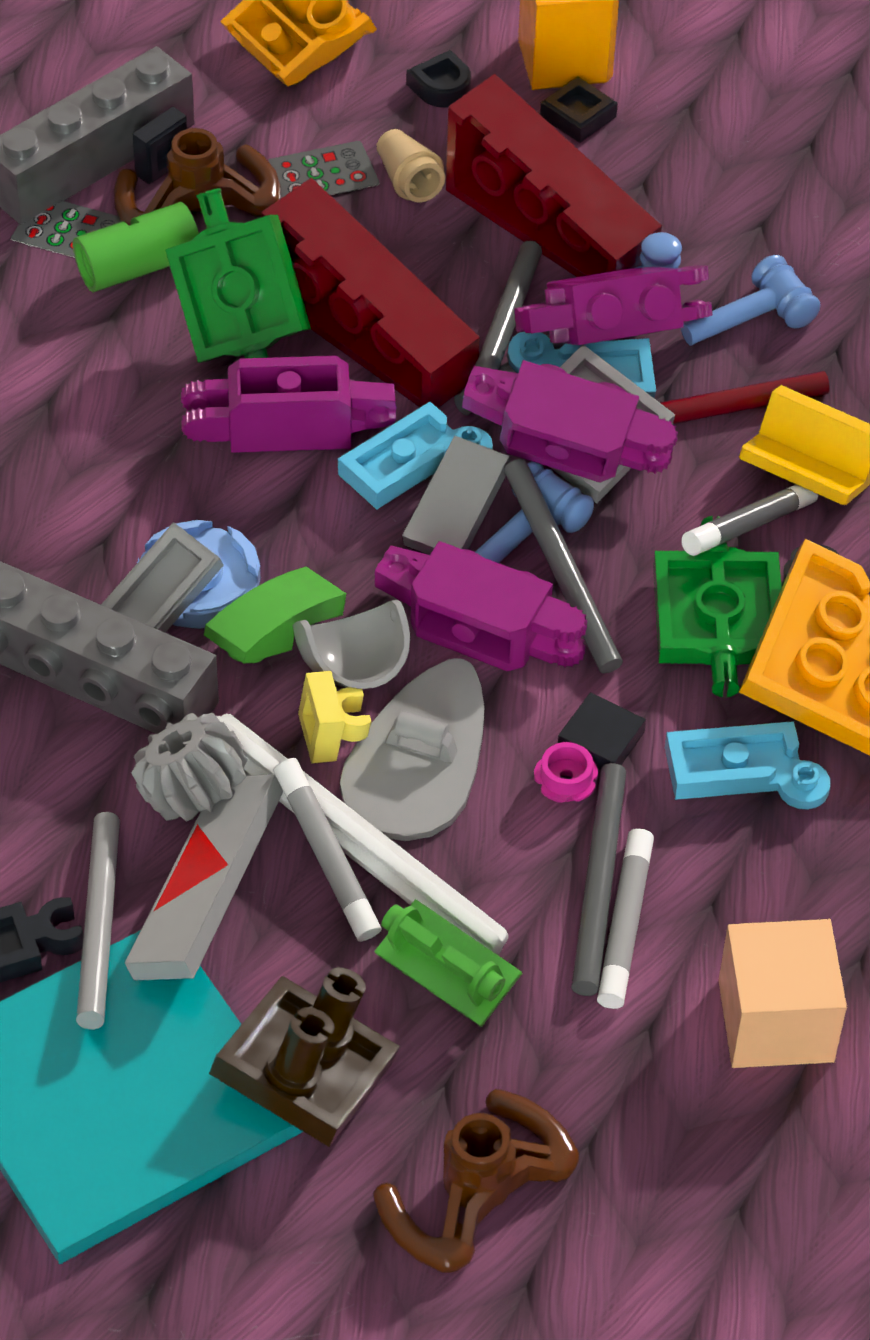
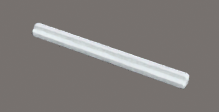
M231 714L216 716L220 722L225 723L230 731H234L243 745L244 749L242 751L248 760L243 768L246 776L275 774L273 771L274 767L287 760L285 756ZM304 772L343 852L409 905L415 899L495 954H500L508 940V933L505 928ZM283 792L279 802L293 812Z

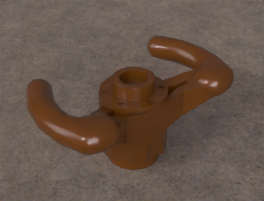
M190 128L179 132L173 138L171 151L167 153L168 175L145 212L139 210L135 203L134 192L138 177L131 169H122L118 174L113 190L114 205L121 222L124 221L130 226L132 218L178 202H183L189 211L201 212L202 210L196 195L221 188L224 205H233L253 216L261 217L262 211L280 199L281 185L277 172L267 158L250 145L240 146L236 151V159L251 171L259 183V188L224 164L223 147L221 143L217 142L216 137L211 132L200 128Z
M494 1089L487 1095L485 1104L492 1114L513 1120L533 1132L543 1142V1145L511 1139L510 1128L497 1117L485 1113L470 1114L462 1118L453 1130L447 1132L444 1141L443 1180L444 1188L449 1195L442 1236H429L416 1225L405 1210L396 1186L391 1183H382L374 1190V1202L382 1224L395 1242L417 1261L442 1273H451L470 1264L475 1253L473 1242L476 1227L494 1207L504 1203L510 1193L528 1181L559 1182L568 1179L576 1169L579 1162V1151L567 1130L549 1111L526 1097L502 1089ZM461 1206L466 1208L463 1224L458 1223Z

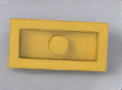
M780 385L772 391L759 434L742 446L739 458L834 502L847 505L870 485V424Z

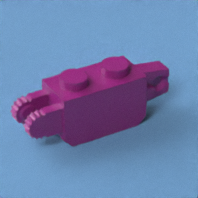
M688 266L675 269L640 267L551 281L547 283V289H545L546 302L514 308L516 332L532 334L549 331L550 343L584 345L684 328V321L713 315L711 302L692 300L681 304L680 285L700 284L702 281L709 280L708 266Z
M338 356L238 359L228 367V379L204 380V382L199 380L197 382L191 381L190 384H185V388H182L181 403H183V408H187L186 415H183L181 420L183 435H186L187 439H192L193 442L195 440L200 442L202 440L207 442L231 441V453L351 449V433L366 429L388 427L396 422L394 384L349 380L348 363Z
M523 360L518 373L474 366L465 386L462 408L502 426L500 442L507 454L599 483L615 477L619 464L639 471L647 470L648 473H662L663 469H668V465L671 464L673 446L677 442L678 431H675L676 426L671 424L672 421H666L665 418L659 419L658 415L637 409L640 396L625 392L624 389L613 383H596L570 375L555 365H538Z
M438 541L430 555L390 546L375 569V587L411 606V625L416 636L507 672L523 668L530 656L550 664L557 663L558 666L562 665L564 668L566 666L573 667L574 664H579V660H583L585 645L584 639H581V636H585L588 620H586V614L582 613L583 610H578L577 606L570 607L569 603L553 598V584L539 579L530 572L515 570L486 559L474 551L460 549Z

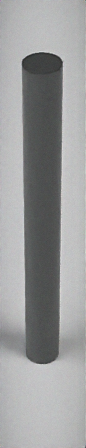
M533 241L522 243L475 366L499 370L516 325L514 308L523 306L542 255V248L538 243Z
M525 459L511 461L505 466L504 473L566 602L570 604V607L577 606L578 610H583L582 613L586 614V620H588L587 630L583 637L601 673L615 671L622 665L623 660Z
M615 763L603 765L599 779L571 986L575 993L582 996L595 995L599 990L627 773L623 766Z

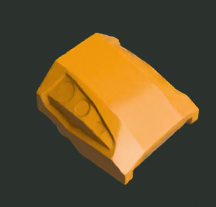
M243 0L220 21L224 28L254 58L286 86L302 81L311 72L334 60L361 37L374 33L377 30L371 18L364 12L361 13L358 8L354 9L347 0Z

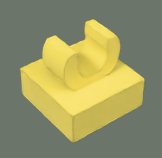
M331 671L306 673L298 715L311 763L337 761L341 739L350 742L364 740L368 737L371 725L370 715L351 716L346 714L347 712L361 711L364 697L363 690L346 687L337 691Z

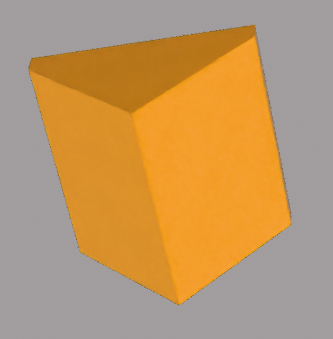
M520 0L518 41L532 90L563 87L576 77H580L589 84L607 83L613 77L619 0Z

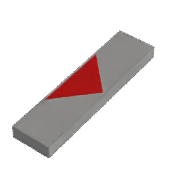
M275 774L246 776L242 783L231 788L233 796L230 799H222L214 804L212 812L206 809L200 812L125 961V965L133 980L193 979L283 793Z

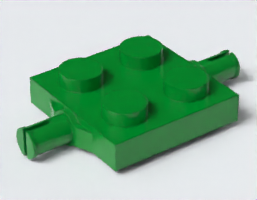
M221 188L200 193L196 197L199 200L207 229L201 231L189 242L165 249L198 363L208 362L227 355L244 356V358H269L267 349L275 345L280 339L311 329L279 216L267 215L246 223L229 222L221 195Z
M713 516L704 518L700 526L713 521ZM727 542L695 556L689 555L686 551H655L653 575L659 663L711 665L712 692L718 697H723L726 680L727 697L736 695L740 690L737 665L751 664L782 589L779 552H748L735 547H728Z

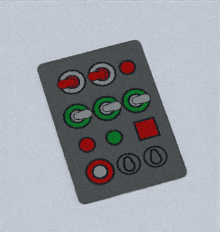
M361 141L268 159L277 172L281 185V198L311 177L330 195L379 185L377 175Z
M60 201L25 223L19 224L11 239L74 257L73 239L75 237L119 223L121 220L116 215Z

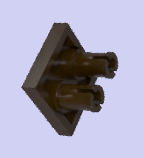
M337 967L332 969L327 977L325 976L318 996L281 976L218 1052L209 1074L330 1147L390 1068L400 1046L353 1018L366 990V983L356 972L347 968Z

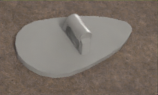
M460 658L448 659L429 668L409 682L374 719L370 725L368 737L356 743L344 763L340 779V792L343 802L390 839L410 841L432 837L451 826L466 807L477 773L485 709L481 683L474 666L469 661Z

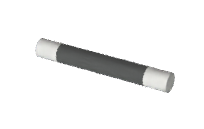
M795 484L684 533L682 536V546L689 555H698L816 502L818 494Z

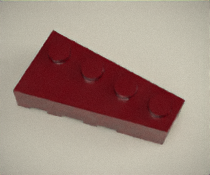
M493 74L448 106L447 192L521 241L538 243L542 248V255L575 277L631 269L642 265L640 261L642 242L648 235L662 232V225L496 74Z
M312 177L261 212V217L267 215L279 216L312 331L383 382L394 384L397 392L418 407L431 402L439 408L465 388L470 373L479 357L480 337Z

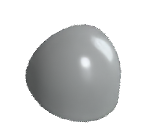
M399 600L389 601L371 610L336 621L310 625L307 620H301L293 624L296 644L305 663L313 672L331 671L334 683L338 686L368 689L383 685L398 674L405 664L409 653V625L404 607Z

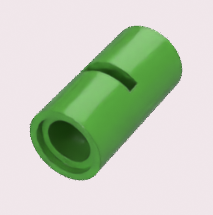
M178 202L131 219L130 226L122 221L75 237L73 239V252L84 283L94 293L170 267L165 249L189 242L199 232L187 206L183 202Z

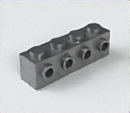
M156 46L0 134V208L19 224H23L60 201L66 200L134 160L132 133L171 107H175L187 116V128L194 125L192 73Z
M0 561L1 665L156 734L166 729L167 722L176 724L181 722L190 713H194L197 717L211 713L219 703L217 659L215 654Z

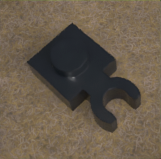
M60 897L50 900L42 906L38 914L28 917L22 902L0 908V983L43 970L40 953L49 951L56 955H70L82 949L84 934L81 925L66 930L55 928L60 923L75 919L71 898Z

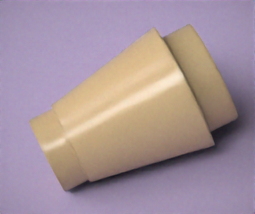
M399 129L389 130L379 138L377 152L381 157L396 193L401 198L421 203L434 198L441 191L445 182L443 161L437 154Z

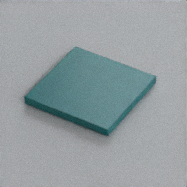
M140 931L110 945L104 1024L100 1028L93 1030L84 1029L76 1022L81 961L0 1001V1171L59 1265L303 1132L209 1074L216 1055L242 1024L201 966H199L193 979L133 980L125 965V961Z

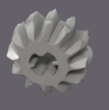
M190 713L181 722L176 724L167 722L166 729L159 734L149 735V745L138 750L134 755L136 765L131 772L137 782L136 788L144 800L149 802L153 809L159 812L166 821L177 819L180 816L185 821H189L202 810L206 809L212 812L214 804L222 799H230L233 796L231 788L242 783L246 778L243 768L248 760L242 751L244 749L243 745L234 731H230L225 723L220 722L214 713L203 714L200 717Z

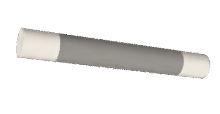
M290 758L282 761L274 767L273 771L357 940L365 941L373 938L381 932L382 928L298 760Z
M644 829L629 831L597 996L598 1003L610 1009L622 1007L626 996L654 841L653 834Z

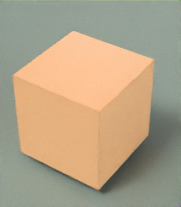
M831 919L728 924L718 981L732 1068L835 1062L847 1005Z

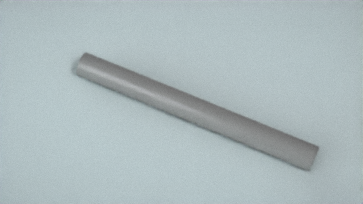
M101 812L94 817L76 1016L77 1024L89 1030L100 1028L104 1024L120 828L119 817L111 812Z

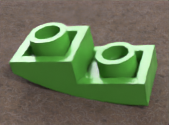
M308 567L296 569L275 577L237 598L205 624L204 636L224 649L234 660L243 664L257 663L266 657L292 650L294 641L293 624L295 622L307 620L310 625H314L320 621L342 616L347 593Z

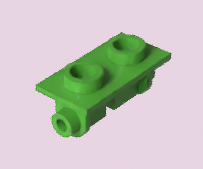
M416 899L410 906L404 909L397 904L393 905L382 920L381 926L388 931V934L374 951L375 954L481 1028L523 974L522 971Z

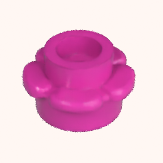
M571 742L557 743L544 752L542 759L535 766L534 779L536 783L542 785V794L552 801L559 803L582 801L588 798L595 790L596 784L593 781L598 777V769L589 751L581 745ZM560 776H570V777H572V778H571V779H564V778H561Z

